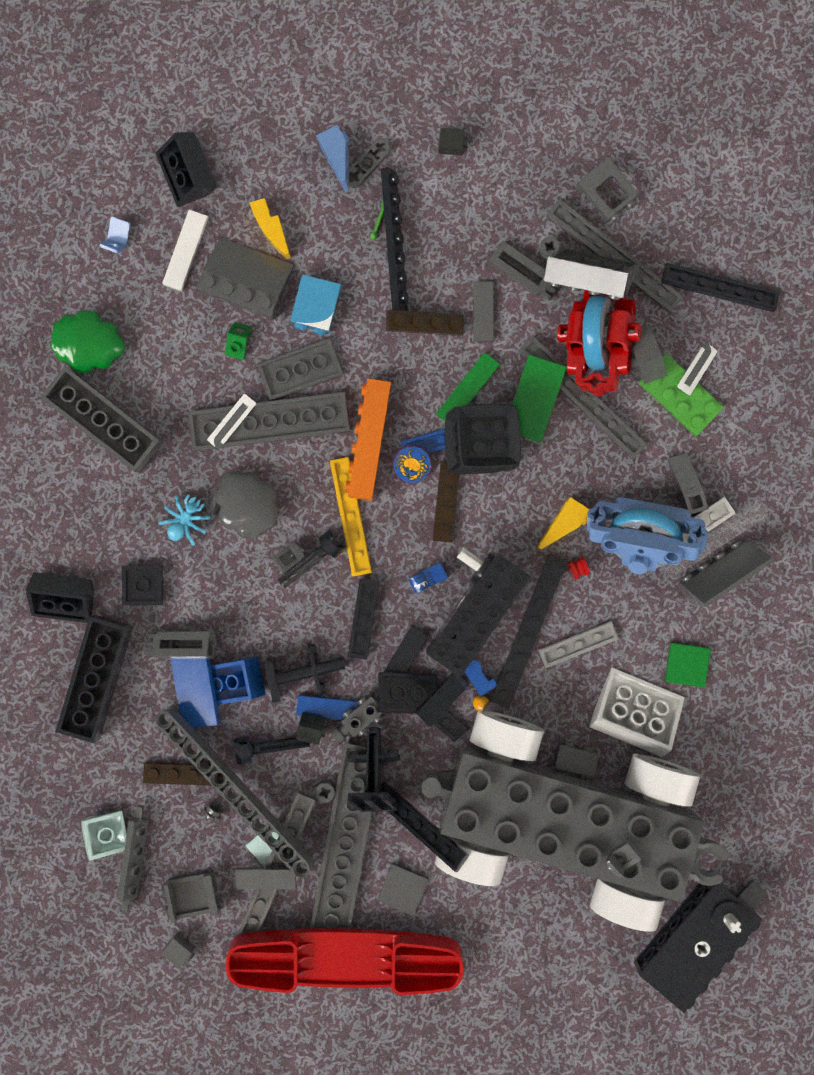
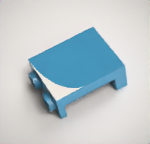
M302 275L290 320L295 325L294 328L303 331L309 328L314 330L313 333L325 336V333L330 334L338 297L342 290L341 284Z

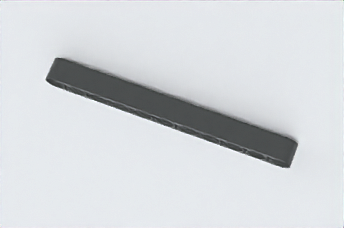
M167 708L156 715L155 722L163 733L295 876L299 878L308 876L314 867V859L176 709ZM165 714L170 717V723L165 720ZM178 729L184 732V737L178 734ZM191 743L197 746V752L192 750ZM205 758L210 760L211 766L206 765ZM218 773L224 775L225 781L219 779ZM231 788L237 789L238 795H234ZM246 802L251 804L252 810H248L245 807ZM258 818H263L266 821V825L261 824ZM272 832L277 833L280 839H275L272 836ZM286 847L291 848L294 854L287 853ZM299 863H305L308 869L301 868Z

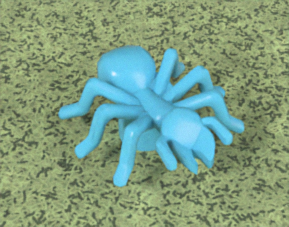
M190 495L186 496L184 500L186 511H184L180 505L179 496H175L176 506L181 515L165 506L164 509L176 518L159 521L158 524L173 523L167 530L168 537L173 541H179L186 533V537L191 545L194 546L195 542L189 533V529L192 527L204 534L206 530L193 524L192 520H210L211 517L191 515L201 511L205 504H202L199 507L201 500L195 503L196 497L191 498L187 502Z

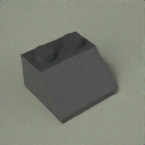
M647 324L641 332L640 341H636L633 347L634 357H631L638 379L642 377L644 384L667 376L661 351L650 324Z

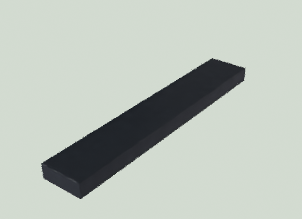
M670 263L664 265L661 284L770 312H775L777 309L779 291Z
M383 781L381 792H388L399 802V811L388 812L454 872H458L469 857V854L448 836L440 834V829L387 782Z

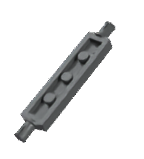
M136 805L135 817L131 818L128 822L117 899L122 901L120 910L122 913H129L130 901L138 897L149 823L148 819L143 818L145 807L143 805Z

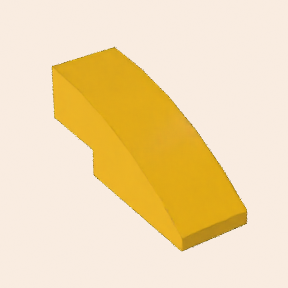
M265 198L249 202L253 214L268 241L286 259L291 258L278 215L270 216Z

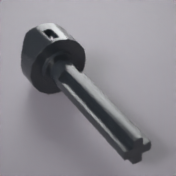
M332 528L319 537L321 546L278 579L281 586L284 588L288 587L328 554L336 558L347 549L346 545H342L335 540Z
M249 736L233 739L237 764L252 763L253 754L310 747V743L296 740V737L253 744L249 740Z

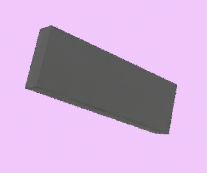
M493 282L473 283V342H493Z
M236 868V889L296 890L297 888L296 876L289 868Z

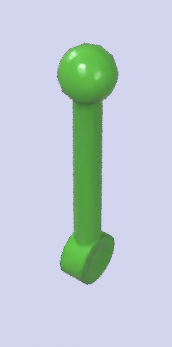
M383 201L374 231L370 234L372 240L377 239L378 236L377 231L384 214Z

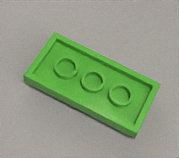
M666 353L663 356L667 376L644 384L643 379H641L638 383L696 437L724 407L699 383H697L691 395L679 389L677 386L686 371Z

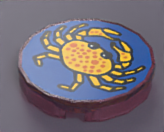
M409 444L399 448L394 454L392 467L398 479L405 483L414 484L421 482L429 475L432 463L427 450L419 445Z

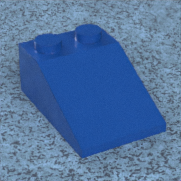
M258 656L211 665L217 705L252 700L266 695Z

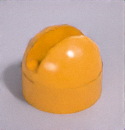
M476 696L473 700V707L477 711L484 710L490 700L484 696Z

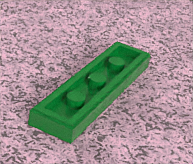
M484 352L438 410L436 416L445 422L446 413L454 407L469 405L500 364Z

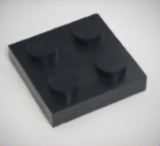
M163 565L122 566V605H163Z

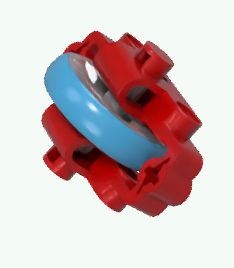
M584 290V299L574 301L573 311L569 313L568 324H559L557 337L559 342H566L568 350V375H576L575 381L582 391L591 392L592 395L600 397L606 392L617 390L620 375H629L633 341H640L641 324L635 323V299H627L626 295L624 298L615 300L613 311L612 301L614 299L609 298L607 294L592 295L588 293V290ZM609 367V378H603L599 373H592L586 378L589 368L600 371Z

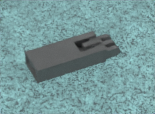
M502 240L489 259L488 264L535 297L540 295L547 301H550L552 297L546 292L548 291L554 295L556 290L549 285L550 282L544 281L546 270ZM530 271H532L533 273L541 277V279L539 281L535 278V276H533L530 280L526 276Z
M157 632V634H147L146 639L153 640V642H146L145 646L152 647V650H145L144 654L154 655L158 658L213 659L216 634L212 632ZM168 640H179V644H177L179 648H175L174 643H168Z

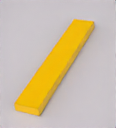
M345 457L330 460L353 577L372 573L358 499L349 498L348 493L345 492L346 482L351 481L352 473H348L350 459Z

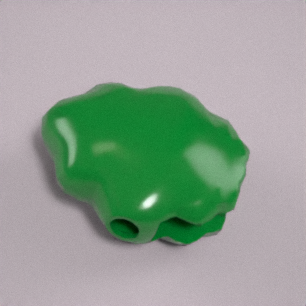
M81 310L75 315L65 314L53 325L50 348L55 352L59 361L68 363L75 372L89 373L95 367L107 369L125 350L124 341L117 333L116 326L112 322L102 321L97 312Z

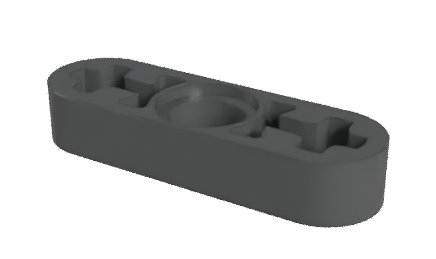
M385 139L375 140L349 168V187H360L386 159L390 152V146ZM384 145L385 152L383 153L382 151H380L376 155L378 159L376 160V158L373 155H375V153L377 152V146L382 147ZM371 159L373 166L368 169L362 166L363 160ZM357 167H359L362 171L358 175L359 181L356 182L354 180L351 182L350 175L352 174L353 176H355L359 172V170L357 169Z

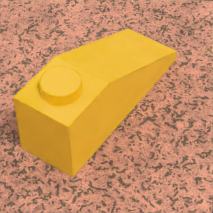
M571 497L567 498L536 548L543 549L579 528L581 524L584 526L587 523V513L590 509Z

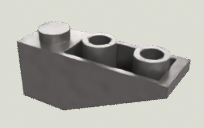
M685 453L668 458V464L681 508L688 510L691 514L708 510L704 491L688 454Z

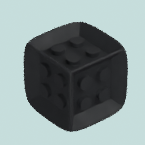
M465 405L454 407L446 413L445 450L449 473L486 474L511 471L519 467L521 460V434L516 405Z

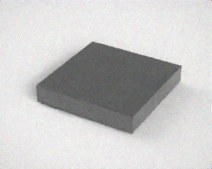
M392 862L377 901L414 916L429 878Z

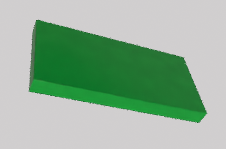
M528 355L512 405H516L518 410L521 437L541 443L567 367Z

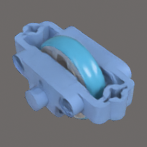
M618 497L614 499L613 503L597 502L595 507L591 508L587 513L586 529L589 532V539L593 542L601 543V548L604 551L616 554L622 559V565L628 566L629 570L635 574H644L647 570L655 572L656 568L668 564H679L682 559L694 561L706 549L708 531L705 529V522L698 518H692L691 513L683 508ZM605 519L613 520L609 528L605 527ZM683 533L689 534L688 543L683 542Z

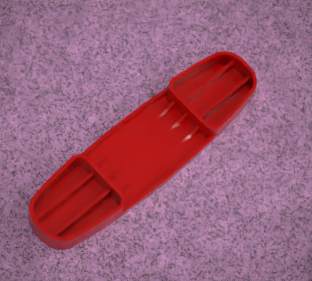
M353 928L269 930L242 933L234 937L230 942L227 953L226 973L229 980L236 986L261 991L291 993L295 991L297 986L335 988L392 987L393 992L397 995L428 994L450 991L460 984L463 976V956L461 946L457 941L450 937L433 934Z

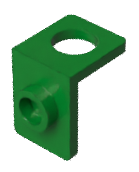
M237 322L232 324L227 334L226 356L240 360L244 359L247 339L252 332L251 326ZM241 328L246 332H238L235 329Z

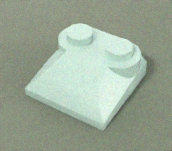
M122 810L99 816H89L81 820L89 861L124 851L127 833Z

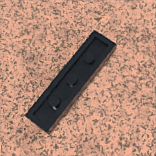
M363 578L359 580L347 657L366 660L368 658L379 581Z

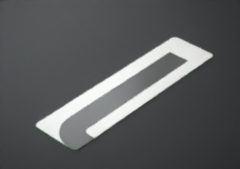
M705 342L677 387L686 394L691 395L716 355L717 350Z
M243 394L207 441L217 449H220L253 409L256 402L246 394Z

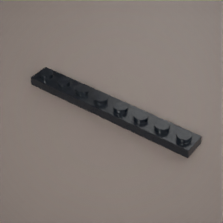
M385 167L381 168L392 310L408 311L407 275L404 270L406 259L403 253L402 244L404 243V237L401 232L402 216L399 209V204L401 203L398 193L399 177L396 171Z
M548 554L498 679L497 686L490 699L491 702L506 708L510 707L567 561Z

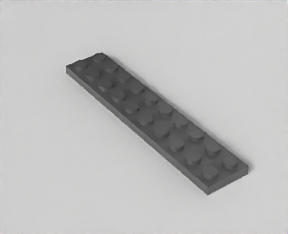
M344 742L310 928H351L372 812H360L348 802V793H364L366 763H350L346 760V756L349 755L350 751H358L361 755H367L366 745Z

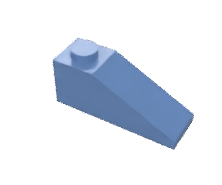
M338 125L316 135L344 192L349 191V149L347 146L349 138L346 132H341Z

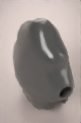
M226 472L221 477L220 487L215 493V500L221 507L218 518L223 526L227 529L236 530L240 537L256 538L275 526L279 509L275 505L277 493L273 486L269 483L260 482L255 473Z

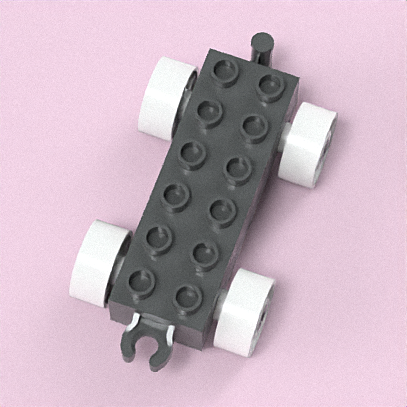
M478 710L470 741L488 750V752L461 745L454 769L440 771L428 769L422 775L421 789L423 794L428 798L439 795L445 800L439 821L440 834L448 836L469 854V857L458 872H454L436 856L435 865L445 873L458 879L484 886L500 885L508 856L513 854L597 878L590 903L591 909L598 915L616 924L648 932L657 930L665 898L682 903L689 878L708 886L719 884L723 880L716 870H702L699 866V860L701 856L709 853L713 854L717 859L726 861L729 859L728 852L719 843L711 839L700 838L705 822L692 810L670 804L692 806L700 780V774L681 765L648 755L633 754L625 785L644 794L643 796L514 760L515 758L525 761H536L544 729L519 718L488 710ZM629 839L643 855L642 860L625 869L624 875L619 878L608 868L606 860L610 850Z

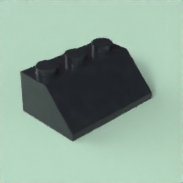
M194 132L174 133L155 152L177 207L206 197L216 188Z
M33 572L26 587L31 616L88 623L89 617L92 614L94 598L92 579Z

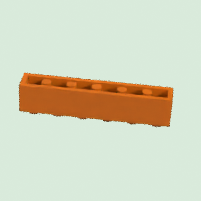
M367 378V383L362 385L361 395L364 396V402L359 404L358 415H361L360 423L356 422L355 434H358L357 442H353L352 454H355L354 462L350 461L348 473H352L351 481L346 482L345 488L349 498L371 502L373 500L391 382Z

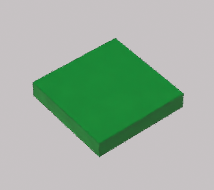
M670 642L664 681L705 688L710 648Z

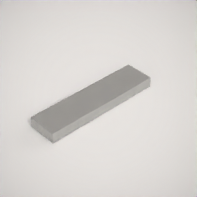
M610 620L540 648L538 652L544 667L548 668L616 641L619 638Z

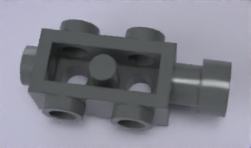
M372 694L369 697L364 695L357 701L359 705L354 710L350 707L342 714L344 718L341 720V723L343 725L339 728L336 727L330 732L339 744H342L349 734L353 737L357 734L359 736L363 735L369 729L367 726L371 722L377 723L384 717L382 713H377L378 695L376 697ZM368 707L374 709L372 714L367 713L366 709ZM357 720L359 725L354 727L351 722Z

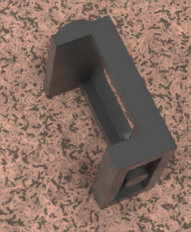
M609 157L583 177L575 187L580 194L583 192L603 216L602 222L604 224L608 221L613 223L621 216L619 212L624 208L629 210L636 204L635 199L639 195ZM610 177H613L628 195V198L615 209H610L596 192V188Z

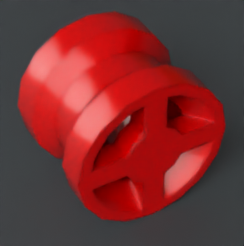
M583 556L579 557L577 561L571 560L568 562L574 580L579 579L581 575L587 576L590 574Z

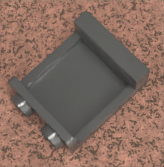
M214 870L167 879L162 887L163 898L167 900L166 915L170 918L171 923H176L181 918L210 913V916L218 915L221 910Z

